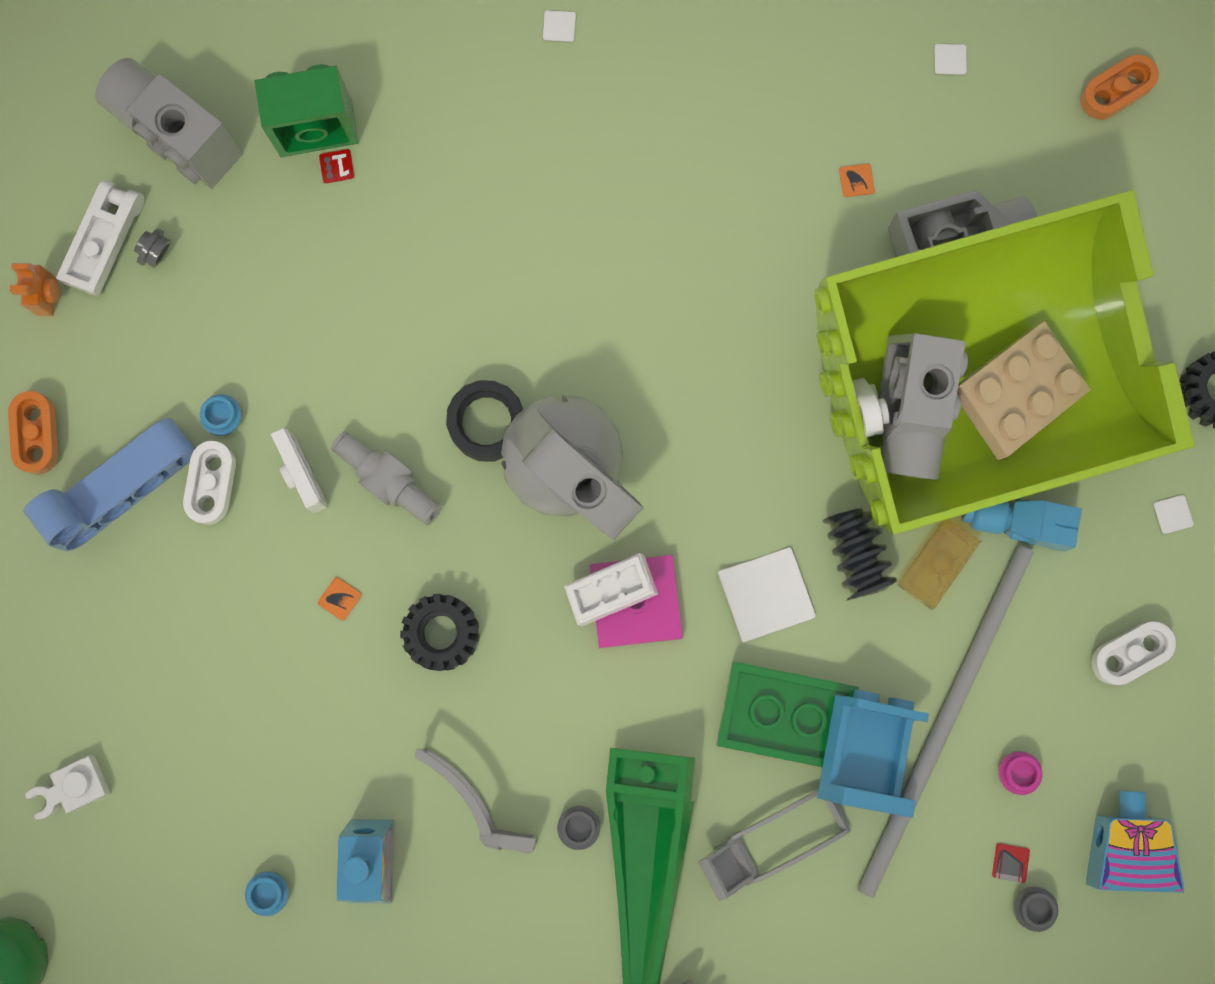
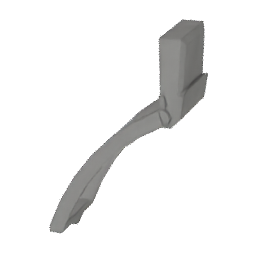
M416 748L415 757L443 776L464 799L476 819L480 830L479 839L486 847L496 850L504 848L524 853H532L534 851L537 835L496 830L487 807L471 783L442 757L429 749Z
M818 789L763 820L734 833L728 838V841L716 846L717 849L698 862L718 901L727 899L745 885L748 886L751 883L760 882L794 865L851 832L843 817L840 805L826 801L841 830L840 832L759 875L740 837L816 797Z

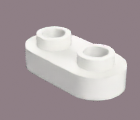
M865 378L852 380L864 423L865 437L882 434L883 424L889 423V412L885 399L878 398L875 385H869Z
M206 441L201 443L194 449L190 458L183 507L190 519L204 525L218 523L225 517L229 509L236 459L233 452L220 442ZM220 457V468L211 471L209 466L211 460ZM212 497L215 502L214 507L210 511L205 512L203 510V502L207 498Z
M1141 623L1098 647L1092 656V670L1095 676L1105 684H1127L1168 661L1176 649L1175 636L1171 629L1163 623ZM1146 636L1151 637L1154 641V647L1151 651L1146 650L1143 645V640ZM1110 656L1115 657L1118 661V668L1114 672L1107 667V660Z

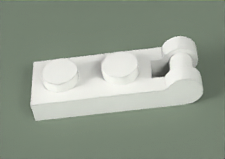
M102 180L94 193L56 279L63 284L99 297L131 224L144 206V195L131 189L127 192L119 189L118 184ZM113 204L119 206L115 215L107 212Z

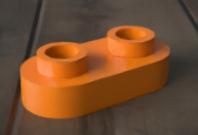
M1140 54L1131 55L1093 78L1087 84L1080 97L1082 109L1088 116L1098 120L1108 119L1146 96L1156 85L1159 78L1156 64L1149 57ZM1128 76L1135 77L1138 84H1132ZM1095 97H1102L1106 105L1097 103Z
M25 391L13 398L8 409L11 459L20 470L33 475H40L50 471L58 459L56 410L52 401L46 396L35 391ZM39 408L40 416L32 421L30 418L31 412ZM42 448V457L38 461H34V451Z

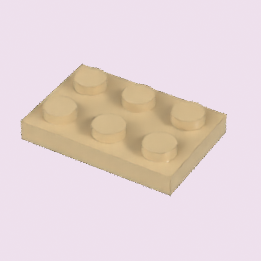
M1043 321L1034 325L962 380L958 385L957 395L960 396L962 408L997 460L1011 455L1091 389L1047 323Z

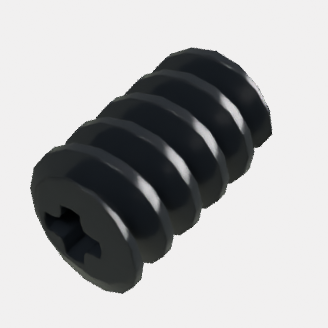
M863 508L841 512L823 519L825 524L837 525L836 528L827 534L828 539L842 541L841 544L832 550V554L847 558L837 566L838 572L851 573V576L842 582V587L856 589V592L848 597L846 601L885 591L897 582L896 577L883 576L882 572L892 566V562L878 560L877 556L888 548L886 544H873L872 540L882 533V528L868 527V523L873 520L871 512L863 511Z

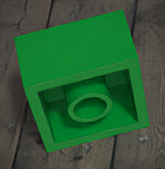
M318 64L309 67L306 71L290 74L287 72H273L268 74L266 78L254 80L261 127L280 158L359 144L352 99L337 65Z

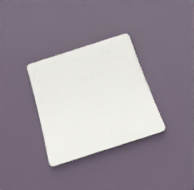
M790 547L718 572L743 642L816 617L795 556Z

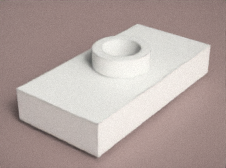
M285 428L272 433L271 437L284 462V465L280 466L279 469L287 486L290 489L296 487L306 509L315 514L328 508V503L295 435Z
M641 553L564 585L574 617L579 626H585L658 595L645 556Z

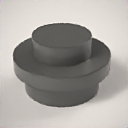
M157 228L153 233L145 231L134 248V252L139 254L137 258L138 264L142 266L148 264L155 268L161 262L171 243V240L163 236L164 231Z
M585 806L568 808L558 821L557 831L559 838L571 849L583 850L589 848L596 842L600 834V822L597 815Z
M1033 886L1027 887L1018 893L1014 900L1013 911L1016 920L1021 926L1030 931L1042 932L1052 927L1057 920L1058 904L1049 891Z

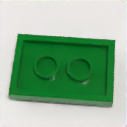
M733 661L716 746L823 767L835 695L853 697L854 689L859 690V687Z

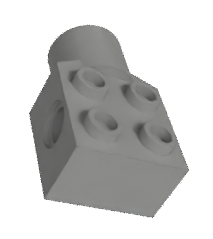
M124 58L109 67L101 77L95 93L97 103L135 134L140 135L147 141L146 145L163 160L170 159L177 166L176 169L194 185L200 180L210 189H213L243 155L231 135L218 119L160 73L155 77L134 59Z
M977 190L899 211L891 221L888 231L898 257L1038 216L1032 203L1025 196L992 205Z
M916 333L888 335L878 397L879 399H885L889 412V423L883 424V433L881 434L883 439L881 455L887 473L934 480L939 479L945 436L951 430L952 422L957 419L961 407V399L957 395L959 379L964 376L968 364V355L964 352L966 341Z

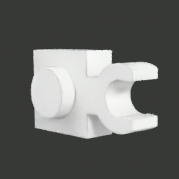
M90 755L51 773L50 777L54 784L53 787H34L25 796L26 799L36 798L40 795L45 797V809L34 814L35 820H40L55 815L61 804L65 813H71L111 794L95 755Z

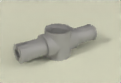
M347 431L342 432L334 440L331 450L357 471V477L361 479L358 483L387 506L390 503L394 506L400 505L426 525H430L440 514L442 506L417 487L416 480L412 477L414 473L386 450L383 453L378 450L372 451Z

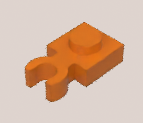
M12 263L11 269L17 274V285H10V292L13 295H22L21 305L35 315L53 316L54 303L58 302L60 293L56 277L41 265Z

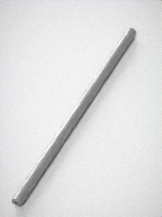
M1017 547L901 797L916 800L915 807L1034 552L1026 547ZM892 815L860 883L859 892L874 898L911 817Z

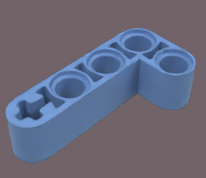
M172 418L163 419L139 435L64 493L56 489L45 491L33 498L25 506L23 512L50 547L64 551L74 550L88 542L190 462L195 447Z

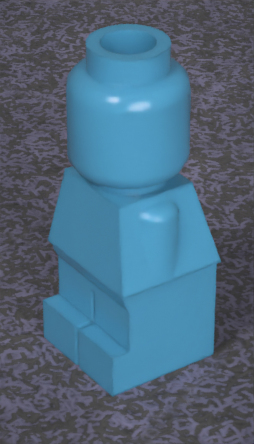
M1016 499L1012 504L1008 501L961 515V520L970 523L971 528L974 530L993 534L1004 532L1012 540L1065 552L1076 548L1082 508L1047 502L1046 500L1029 501Z

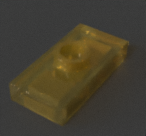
M951 519L943 520L897 586L929 609H935L979 546L981 540Z

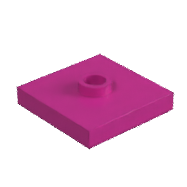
M673 555L645 558L658 595L596 620L599 649L683 639ZM620 561L589 564L590 574Z

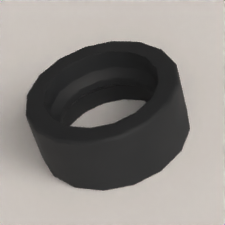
M478 380L465 385L453 396L447 408L446 426L453 443L465 456L477 461L495 462L503 459L501 455L503 439L492 445H480L471 441L465 434L462 426L466 408L475 400L494 398L501 401L508 408L512 423L515 416L523 410L519 397L508 386L496 381Z

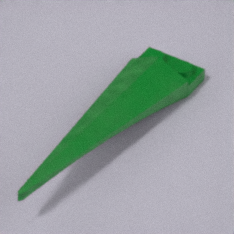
M610 748L606 798L615 867L623 984L660 983L694 807V801H691L695 766L694 757Z

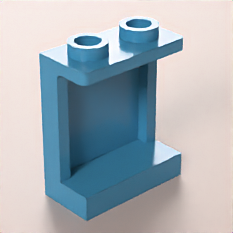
M854 689L853 697L835 695L817 798L841 805L913 818L916 800L900 797L913 722H928L929 714L914 711L915 702L889 697L888 705L879 703L880 694Z

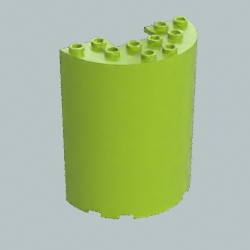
M1134 189L828 276L821 280L817 289H814L818 330L816 338L824 372L819 373V382L824 396H830L834 412L829 413L830 424L836 437L842 436L849 456L852 474L855 480H858L870 504L871 514L877 526L883 525L891 534L895 535L1195 447L1175 362H1156L1137 285V281L1153 277L1154 272ZM1045 321L1091 389L1011 455L997 460L961 406L957 419L952 422V428L945 436L939 479L934 480L886 472L881 455L882 436L878 434L865 437L864 423L852 380L865 378L869 385H875L879 397L888 335L916 333L966 341L964 352L968 355V364L964 376L959 379L960 383L1034 325Z

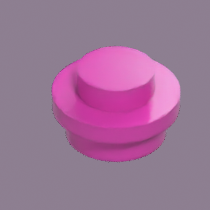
M1016 751L1006 755L998 768L999 780L1003 787L1017 795H1027L1034 792L1041 784L1043 777L1039 761L1027 752Z

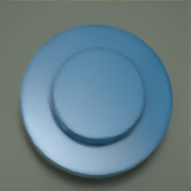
M214 395L208 398L200 409V422L208 432L217 436L231 434L239 427L242 420L240 405L228 395Z
M265 871L255 875L248 882L245 889V900L248 907L260 916H271L278 913L285 907L289 898V887L286 880L280 874L272 871Z

